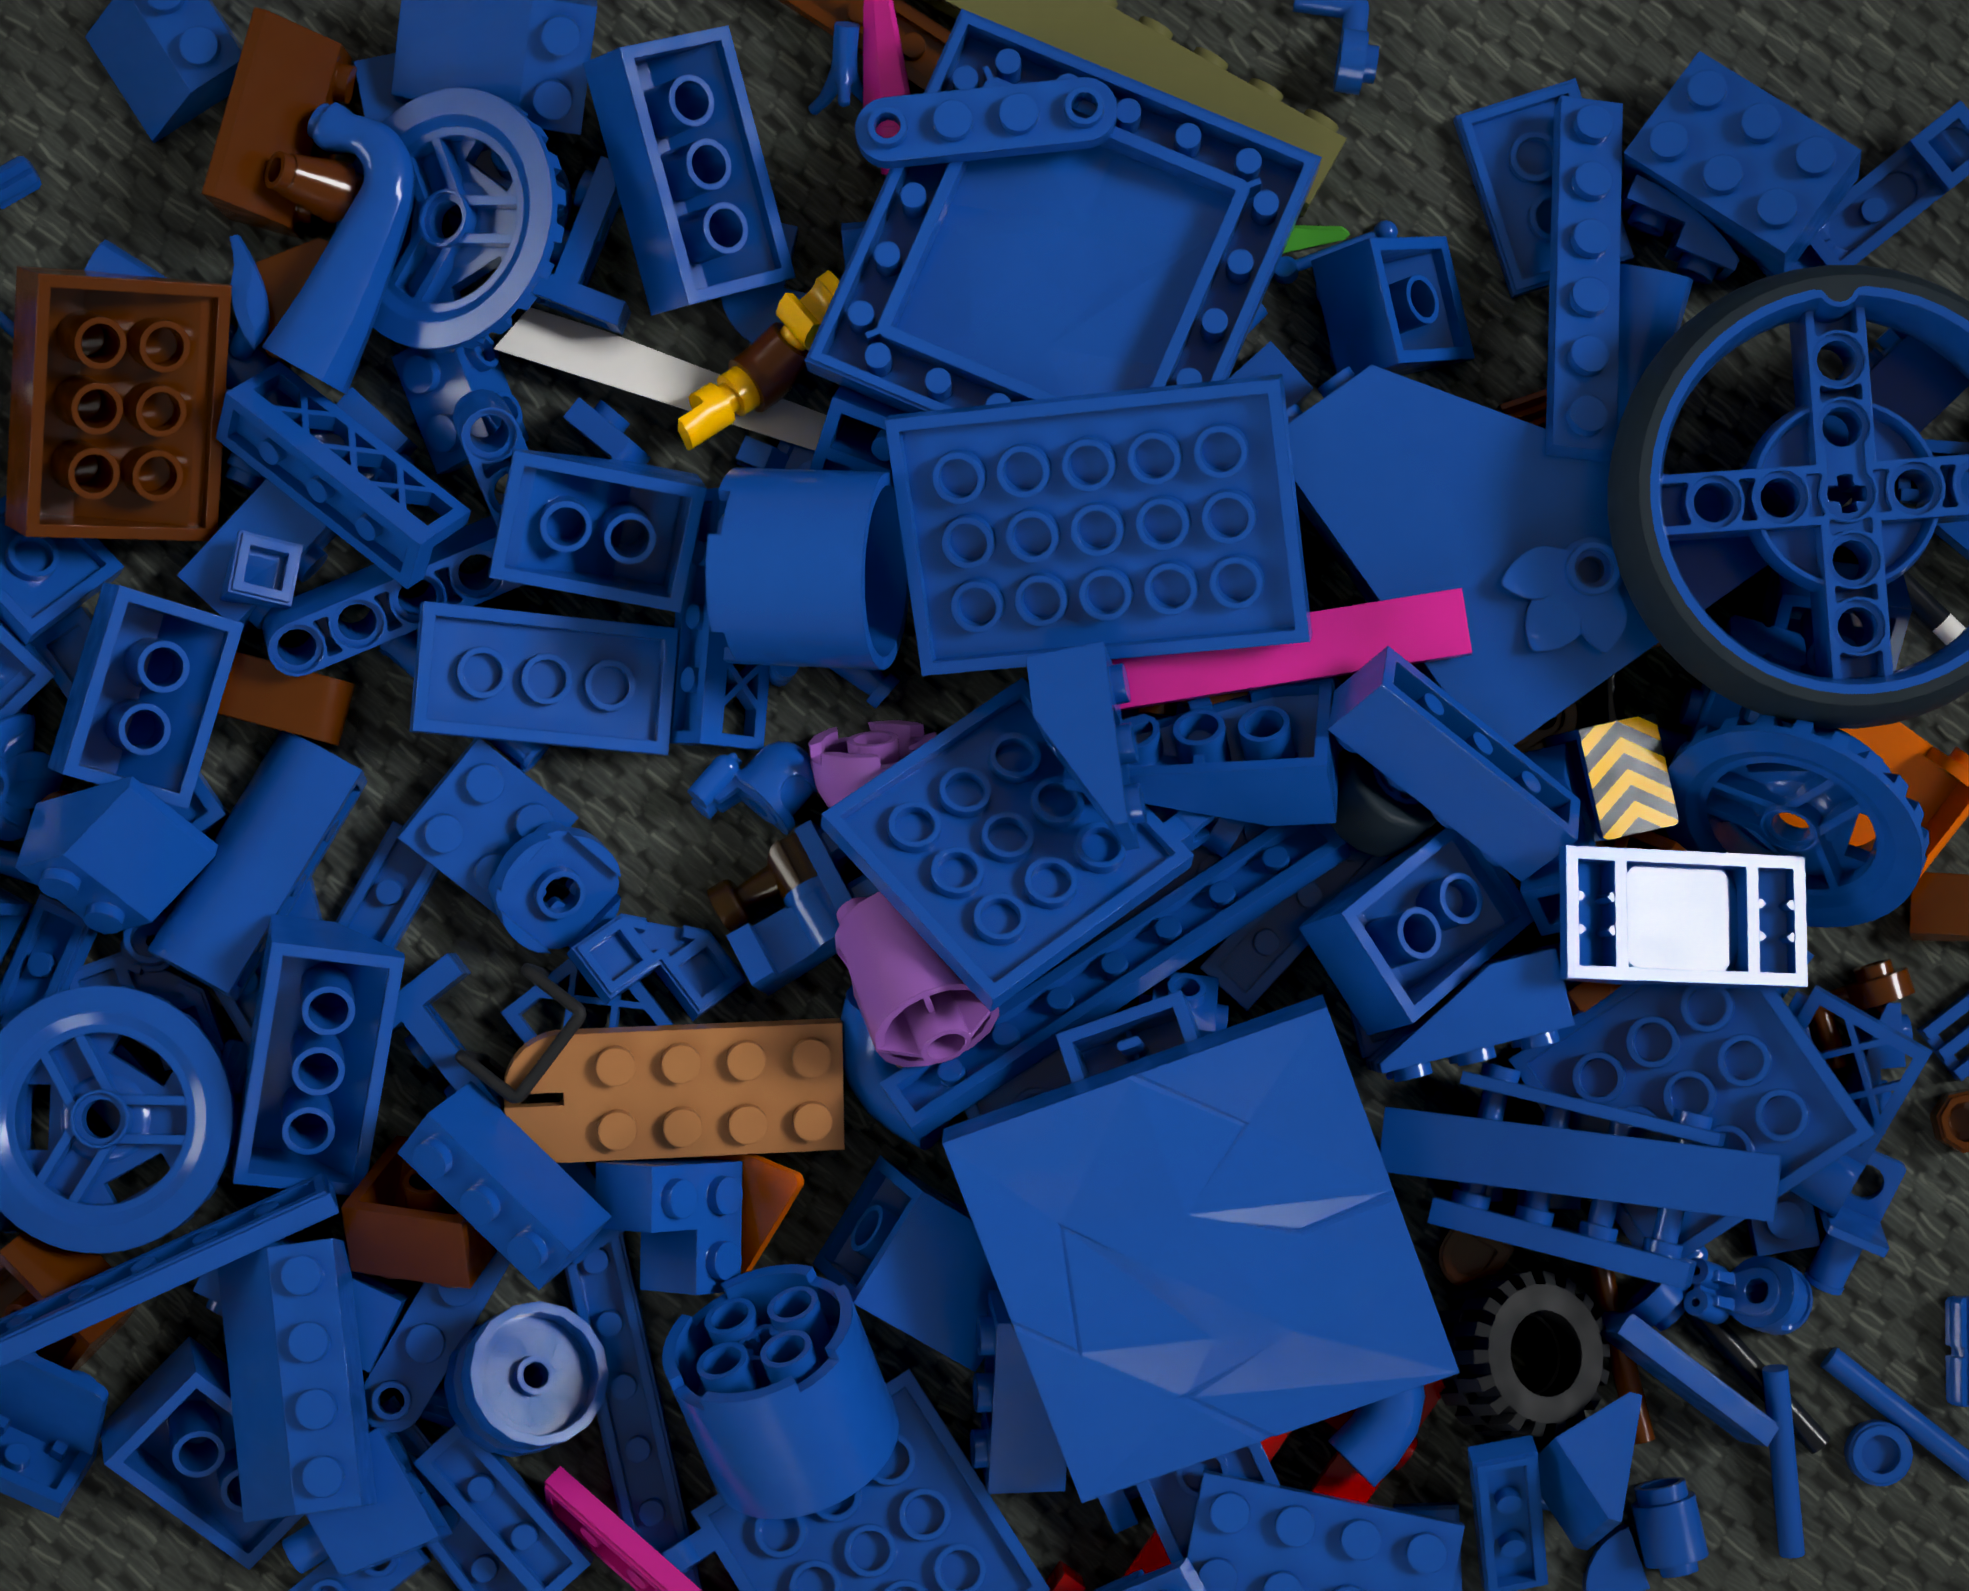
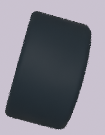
M1343 749L1338 754L1339 786L1336 823L1329 824L1339 837L1355 849L1375 857L1396 856L1415 843L1438 822L1428 808L1406 791L1403 792L1395 789L1385 779L1381 771L1358 753H1351Z

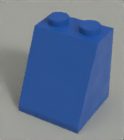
M880 1155L812 1264L830 1281L839 1286L845 1284L856 1306L976 1372L985 1357L979 1356L977 1353V1316H987L988 1291L999 1289L969 1211Z

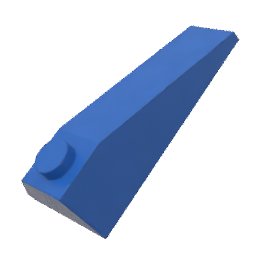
M1333 677L1247 691L1248 695L1213 705L1209 697L1187 701L1188 712L1159 720L1147 714L1123 719V724L1131 722L1133 725L1139 755L1138 762L1128 764L1131 784L1140 783L1145 804L1266 826L1336 823L1339 786L1338 745L1334 735L1327 730L1335 690ZM1064 768V788L1066 790L1082 792Z

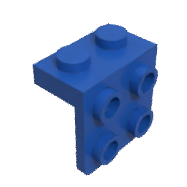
M36 1352L0 1367V1493L59 1519L95 1460L109 1396L108 1390L89 1374L79 1370L66 1369L38 1356Z

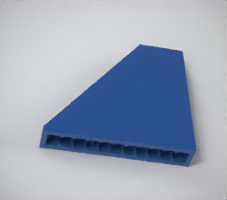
M1370 365L1357 375L1354 374L1349 366L1318 388V391L1323 396L1321 401L1305 412H1302L1297 403L1287 409L1297 504L1366 601L1370 603L1462 588L1472 655L1413 664V666L1513 746L1659 643L1634 606L1622 580L1618 590L1628 609V620L1624 633L1609 652L1602 653L1595 649L1585 640L1582 634L1573 642L1560 649L1534 652L1528 646L1524 627L1526 609L1530 600L1512 594L1501 585L1504 573L1512 562L1534 547L1546 545L1565 549L1572 542L1590 536L1599 537L1612 543L1608 520L1607 489L1610 462L1545 455L1546 429L1374 365ZM1700 489L1697 491L1694 497V507L1697 514L1708 522H1718L1722 514L1720 499L1709 490ZM1766 511L1773 517L1783 518L1782 516ZM1749 536L1669 541L1672 554L1683 579L1704 610L1768 565L1755 549ZM1589 558L1583 559L1580 562L1578 571L1581 578L1587 582L1597 581L1600 575L1599 565Z

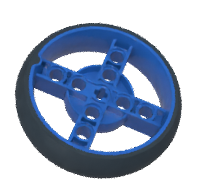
M1824 265L1791 270L1765 277L1730 292L1708 305L1686 322L1663 345L1645 369L1629 398L1619 423L1613 446L1607 485L1611 542L1620 575L1634 606L1662 647L1692 676L1711 690L1740 706L1762 715L1775 716L1778 720L1795 724L1798 719L1813 722L1814 727L1827 729H1860L1893 724L1938 709L1969 692V625L1941 650L1919 662L1893 671L1886 585L1899 578L1916 563L1930 542L1937 523L1969 521V500L1965 497L1961 488L1962 477L1965 472H1969V454L1934 457L1925 440L1909 422L1891 410L1872 403L1866 322H1870L1909 335L1949 361L1969 381V301L1951 290L1921 277L1892 269L1864 265ZM1789 323L1796 408L1783 415L1765 431L1755 445L1745 470L1663 475L1664 459L1672 429L1682 406L1700 380L1718 361L1739 345L1758 334ZM1820 350H1830L1836 353L1842 360L1844 369L1840 380L1829 379L1819 370L1817 357ZM1826 415L1836 416L1846 424L1849 435L1845 447L1833 445L1824 436L1822 425ZM1898 476L1907 477L1917 485L1920 495L1915 509L1907 508L1897 500L1894 486ZM1765 485L1776 486L1786 495L1788 508L1783 518L1773 517L1762 507L1760 500L1761 491ZM1838 486L1840 492L1851 493L1852 504L1842 508L1840 502L1829 501L1827 492ZM1698 490H1709L1720 499L1722 514L1718 522H1708L1702 519L1695 511L1694 497ZM1749 536L1759 555L1774 571L1797 586L1809 590L1816 676L1793 671L1770 662L1748 650L1728 635L1706 613L1693 596L1679 571L1669 541ZM1838 546L1852 550L1857 556L1859 568L1853 580L1843 578L1834 569L1832 562L1833 553ZM1844 612L1854 614L1863 624V639L1857 647L1845 643L1839 635L1838 620Z

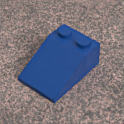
M401 0L391 94L413 100L426 93L445 88L462 87L489 92L518 106L528 113L527 118L532 123L540 126L542 129L581 135L588 83L583 63L591 60L597 0Z
M513 448L488 576L493 579L680 613L707 487L699 476L694 473L631 461Z
M1441 825L1342 891L1298 928L1369 1036L1413 1024L1534 920L1521 893L1503 867H1497L1489 863L1481 854L1479 848L1456 830L1448 829Z
M189 1336L103 1423L100 1435L104 1465L250 1570L305 1514L244 1523L234 1426L219 1417L215 1410L205 1402L207 1398H210L233 1416L228 1365Z

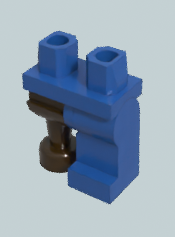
M811 820L795 828L794 834L780 841L777 840L770 847L767 857L768 865L739 886L732 880L725 879L707 889V894L714 910L724 926L731 932L726 937L751 985L768 996L837 954L835 933L839 927L836 916L838 909L850 899L857 897L868 898L879 892L864 874L853 881L851 880L844 867V864L851 861L850 858L822 828ZM781 895L786 907L752 926L750 924L753 920L751 908Z

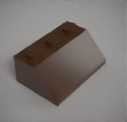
M254 7L201 193L229 220L302 239L306 224L314 225L318 219L316 215L280 195L277 191L267 188L264 175L268 161L277 151L287 154L292 153L331 160L335 159L336 154H330L322 150L308 136L307 126L311 115L321 104L328 103L331 105L334 102L348 104L353 96L357 80V68L351 66L352 58L341 43L268 10Z

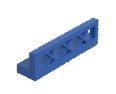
M280 361L225 393L215 439L404 588L409 589L425 577L433 547L467 525L471 513L469 508ZM277 387L297 403V408L273 405L263 395ZM309 428L333 431L344 440L345 445L321 443L310 434ZM358 466L380 468L392 477L393 483L370 481L358 472ZM406 504L429 506L441 517L427 526L407 510Z
M710 488L706 490L681 612H675L674 628H679L669 744L718 746L760 751L764 748L770 665L747 664L738 673L733 664L723 660L725 647H728L725 634L723 632H711L705 577L708 534H717L719 520L725 513L727 501H720L719 488ZM735 695L745 708L743 735L722 733L724 706Z

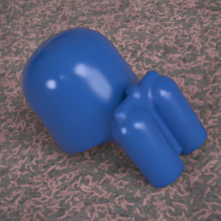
M777 741L766 745L743 769L740 768L742 761L735 753L717 756L687 790L688 794L693 798L691 801L693 807L707 819H711L718 811L724 813L742 801L762 819L773 824L785 835H788L796 826L793 816L811 797L816 796L818 793L811 769L809 753L794 743Z
M1756 1256L1744 1260L1732 1272H1729L1722 1265L1701 1258L1691 1259L1697 1262L1692 1280L1694 1289L1689 1291L1684 1298V1308L1688 1314L1714 1325L1724 1323L1729 1315H1731L1749 1328L1775 1336L1789 1334L1799 1329L1807 1321L1813 1305L1811 1286L1801 1272L1784 1261L1770 1256Z

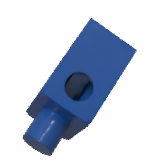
M377 1427L369 1432L377 1504L305 1514L310 1523L282 1540L283 1549L289 1561L299 1573L303 1574L327 1558H330L337 1572L342 1577L355 1575L443 1540L453 1534L397 1433H390L387 1427Z

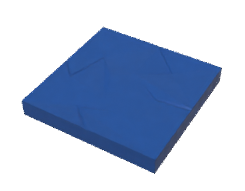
M961 8L924 93L1090 77L1106 84L1115 96L1117 102L1115 129L1104 143L1088 149L890 169L805 358L808 372L905 413L1228 380L1318 173L1322 157ZM1087 100L1079 101L1072 107L1074 114L1081 118L1091 117L1097 110L1096 106Z
M1323 994L943 1129V1147L1081 1503L1460 1373Z

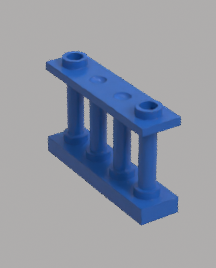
M1483 1062L1480 1074L1462 1071L1460 1084L1483 1089L1477 1118L1503 1121L1508 1096H1513L1546 1105L1541 1126L1568 1129L1571 1113L1574 1111L1610 1120L1607 1134L1634 1137L1635 1129L1639 1127L1675 1136L1674 1142L1694 1145L1705 1143L1717 1147L1724 1146L1726 1134L1711 1130L1713 1117L1674 1108L1671 1121L1520 1084L1518 1082L1521 1071ZM1461 1182L1460 1188H1453L1451 1198L1433 1197L1427 1221L1429 1224L1681 1289L1691 1287L1697 1261L1682 1258L1684 1246L1677 1244L1685 1211L1658 1207L1652 1236H1645L1642 1247L1616 1241L1619 1229L1613 1228L1618 1202L1592 1199L1587 1221L1580 1220L1578 1231L1553 1225L1555 1213L1549 1211L1553 1195L1550 1193L1526 1190L1523 1205L1516 1204L1514 1214L1489 1208L1492 1197L1485 1195L1488 1185Z

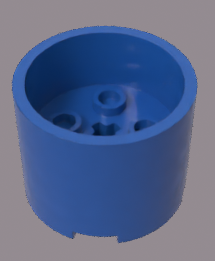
M737 467L731 469L723 478L718 489L720 501H727L725 513L719 520L717 534H708L705 571L706 600L711 632H723L728 647H725L723 660L730 664L870 670H886L896 658L902 641L910 594L892 472Z
M799 1264L759 1268L721 1283L723 1295L704 1306L693 1317L681 1314L669 1331L662 1353L665 1375L719 1496L734 1510L762 1519H788L822 1511L847 1499L869 1483L884 1467L895 1448L899 1434L898 1413L849 1290L845 1284L839 1286L828 1279L818 1277L813 1266Z

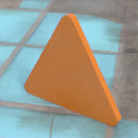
M756 1154L703 1156V1159L743 1161L741 1274L752 1271L803 1188L804 1178L800 1172Z

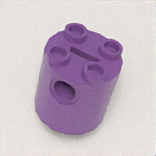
M880 891L868 898L857 897L850 899L838 909L836 916L839 927L835 933L836 951L849 970L854 997L875 1050L886 1062L902 1067H921L950 1061L973 1048L991 1031L999 1017V1007L990 1012Z

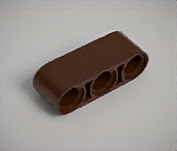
M236 652L217 714L339 746L356 684L314 672L299 677L285 675L278 671L269 660Z

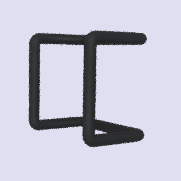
M529 963L521 967V973L572 1012L573 1015L519 1087L514 1090L504 1082L507 1069L489 1055L467 1050H459L455 1054V1059L460 1065L504 1099L516 1104L527 1100L529 1103H546L553 1093L530 1094V1092L583 1024L586 1013L594 1019L588 1028H603L606 1024V1014L596 1004L580 1003L568 994L569 984L566 981L558 986L548 978L552 972L551 970ZM578 991L577 995L584 996L582 993Z

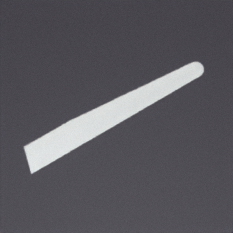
M531 307L493 348L688 411L692 410L689 403L690 394L707 383L712 382L717 385V378L720 375L610 332ZM782 398L764 412L752 410L745 416H739L735 413V421L732 425L815 451L827 415Z

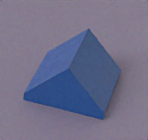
M1633 1392L1625 1394L1555 1437L1538 1454L1541 1497L1575 1548L1589 1550L1622 1522L1642 1395Z

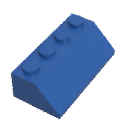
M729 25L619 47L584 62L585 74L651 316L796 278Z
M270 914L238 1112V1127L235 1130L232 1149L233 1184L287 1189L320 1173H326L336 1194L350 1196L366 1176L369 1169L405 961L403 952L337 922Z
M329 1238L267 1247L219 1267L218 1276L244 1523L377 1504L352 1271L347 1242Z

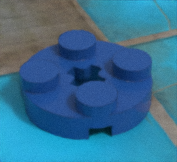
M547 822L540 825L533 833L520 839L508 850L499 863L496 873L492 876L488 889L490 897L494 901L496 914L509 934L519 944L531 951L551 954L548 949H561L567 946L571 949V947L616 917L621 897L617 893L619 888L618 876L621 877L616 859L598 838L579 828L565 827L559 822ZM562 877H568L569 879L565 885L570 891L569 895L564 900L554 896L547 902H544L543 897L547 893L546 886L554 879L558 880Z

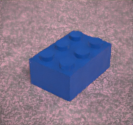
M1699 51L1624 151L1625 179L1630 182L1637 174L1678 196L1708 220L1732 248L1776 275L1792 269L1857 181L1862 150Z

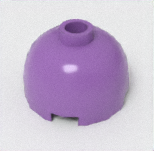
M902 720L868 722L871 731L839 739L837 727L829 728L814 735L808 743L815 786L826 805L831 808L937 736L936 732L924 735V724Z

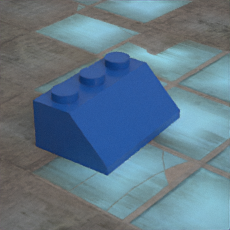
M103 582L47 768L63 775L99 785L133 776L165 803L189 809L245 623L121 585Z

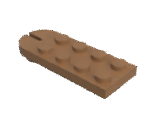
M840 1018L578 1029L530 1092V1094L563 1093V1098L559 1102L526 1104L522 1101L516 1104L504 1099L505 1115L516 1123L556 1163L845 1150L842 1022ZM561 1030L539 1034L522 1045L514 1054L507 1067L504 1082L516 1090Z

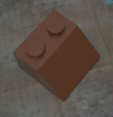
M396 1136L341 1206L351 1271L380 1275L386 1279L400 1278L439 1284L447 1288L460 1287L471 1289L497 1252V1249L398 1154V1151L409 1137Z
M23 1231L0 1250V1318L113 1267L99 1253H81L61 1249L46 1244ZM139 1304L35 1352L38 1356L66 1369L79 1370L125 1324Z

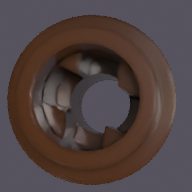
M277 151L271 156L264 175L267 188L277 191L280 195L330 224L336 223L339 220L342 221L360 191L364 180V175L356 172L350 162L292 153L287 154L282 151Z

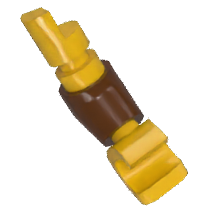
M827 270L819 276L811 290L800 300L794 293H785L776 310V316L782 323H773L742 353L731 359L728 363V370L718 376L717 385L712 382L707 383L690 394L689 403L692 410L678 418V432L687 450H692L734 423L735 413L739 416H745L752 410L764 412L790 392L806 367L805 358L840 282L831 271Z

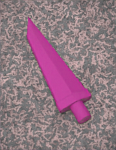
M864 0L863 108L868 103L879 98L911 95L893 0ZM886 120L877 126L876 133L883 138H891L899 132L900 126L894 121ZM881 168V174L887 175L890 169Z

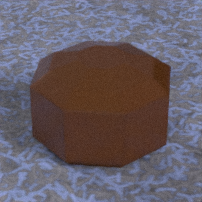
M1969 1089L1942 1094L1930 1113L1935 1139L1956 1152H1969Z

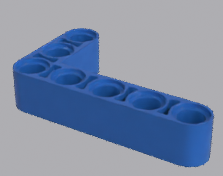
M484 389L470 391L457 402L452 416L454 429L491 516L462 527L433 547L425 577L422 579L429 582V587L419 597L405 598L399 595L402 585L377 565L373 564L293 597L292 606L289 609L271 608L264 617L262 631L270 661L278 671L285 675L296 677L308 675L417 630L420 603L423 601L474 606L525 585L493 579L488 576L504 494L495 491V486L501 477L509 473L513 448L528 450L518 423L500 395ZM494 415L501 418L499 428L492 435L476 437L470 434L471 427L482 416ZM481 554L489 557L488 563L477 573L467 574L459 571L460 564L470 555ZM362 604L370 608L366 617L359 622L348 623L339 619L343 609L350 605ZM301 629L310 633L307 641L298 647H284L278 643L281 636L289 630Z

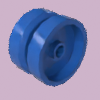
M537 1301L514 1305L464 1334L449 1357L444 1388L449 1413L466 1438L486 1452L517 1457L538 1453L551 1446L566 1442L588 1427L604 1403L609 1373L604 1347L589 1323L567 1307Z

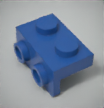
M489 335L485 336L483 345L473 349L457 347L453 353H437L409 347L391 357L437 474L451 473L469 464L454 429L452 416L457 402L470 391L484 389L500 395L518 423L525 442L529 439L522 420L521 407L511 393L499 362V352L493 349L496 345ZM494 415L482 416L475 421L471 427L470 434L476 437L492 435L499 428L501 418Z

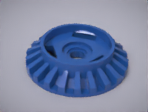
M462 87L445 88L426 93L411 100L382 122L396 132L404 142L415 170L413 209L402 246L373 326L383 336L394 342L421 351L430 350L437 353H453L457 347L473 349L483 345L485 336L489 333L502 334L513 326L511 315L517 309L528 310L537 299L533 289L541 278L549 279L555 265L550 262L554 244L562 243L564 227L557 223V210L566 206V192L556 182V175L562 169L558 156L548 151L546 147L549 139L540 126L532 123L527 118L528 113L518 106L489 92ZM482 150H493L502 158L513 180L509 189L474 164ZM356 157L353 162L355 171L364 175L363 165L360 159ZM458 205L462 213L460 227L454 235L445 238L442 232L444 215L451 207ZM340 220L336 222V230L341 223ZM497 268L481 287L464 298L461 297L460 291Z
M1759 715L1757 720L1751 723L1740 716L1727 718L1720 729L1707 725L1697 731L1692 742L1685 741L1677 750L1668 768L1679 818L1676 825L1664 827L1669 839L1677 841L1687 851L1805 857L1807 926L1823 928L1847 927L1874 921L1898 908L1910 896L1917 885L1927 860L1925 853L1929 845V830L1921 826L1924 817L1922 807L1918 801L1906 797L1909 785L1899 774H1892L1880 756L1863 742L1840 729L1814 727L1813 722L1798 719L1793 724L1768 715ZM1779 813H1791L1799 816L1807 822L1809 827L1799 828L1783 821ZM1861 813L1869 817L1876 838L1856 847L1849 843Z
M100 985L78 987L55 993L34 1003L8 1022L0 1031L1 1213L30 1236L46 1244L81 1253H112L147 1245L164 1238L165 1235L183 1226L195 1216L194 1213L203 1203L212 1197L218 1188L217 1183L224 1169L229 1166L233 1150H231L233 1135L238 1127V1113L234 1109L233 1092H235L232 1076L228 1075L221 1059L223 1054L217 1044L211 1041L200 1028L201 1024L190 1014L182 1012L173 1006L170 1001L158 995H152L135 988ZM123 1035L131 1037L159 1054L168 1063L173 1072L165 1085L112 1053ZM38 1084L50 1085L48 1150L36 1149L31 1129L32 1103ZM101 1099L112 1102L120 1113L118 1129L107 1138L98 1137L93 1134L86 1120L89 1108ZM162 1154L170 1167L168 1173L158 1182L121 1202H117L108 1183Z

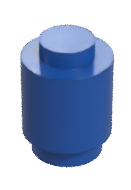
M1661 1478L1634 1487L1637 1501L1632 1503L1631 1507L1645 1567L1659 1569L1660 1576L1663 1578L1681 1577L1697 1572L1699 1570L1697 1561L1706 1558L1709 1552L1696 1495L1694 1492L1687 1490L1685 1478Z

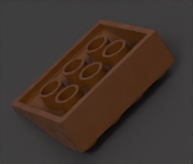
M17 266L5 513L6 526L25 537L209 541L217 533L223 444L215 438L226 393L232 285L86 270Z

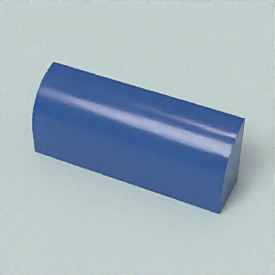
M280 731L215 837L214 842L219 845L216 856L184 888L146 952L237 1002L264 957L270 914L283 916L290 914L307 882L311 879L368 781L363 770L304 738L289 732Z

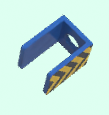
M1655 713L1545 737L1546 747L1565 743L1583 790L1595 841L1616 839L1673 826L1678 823V813Z

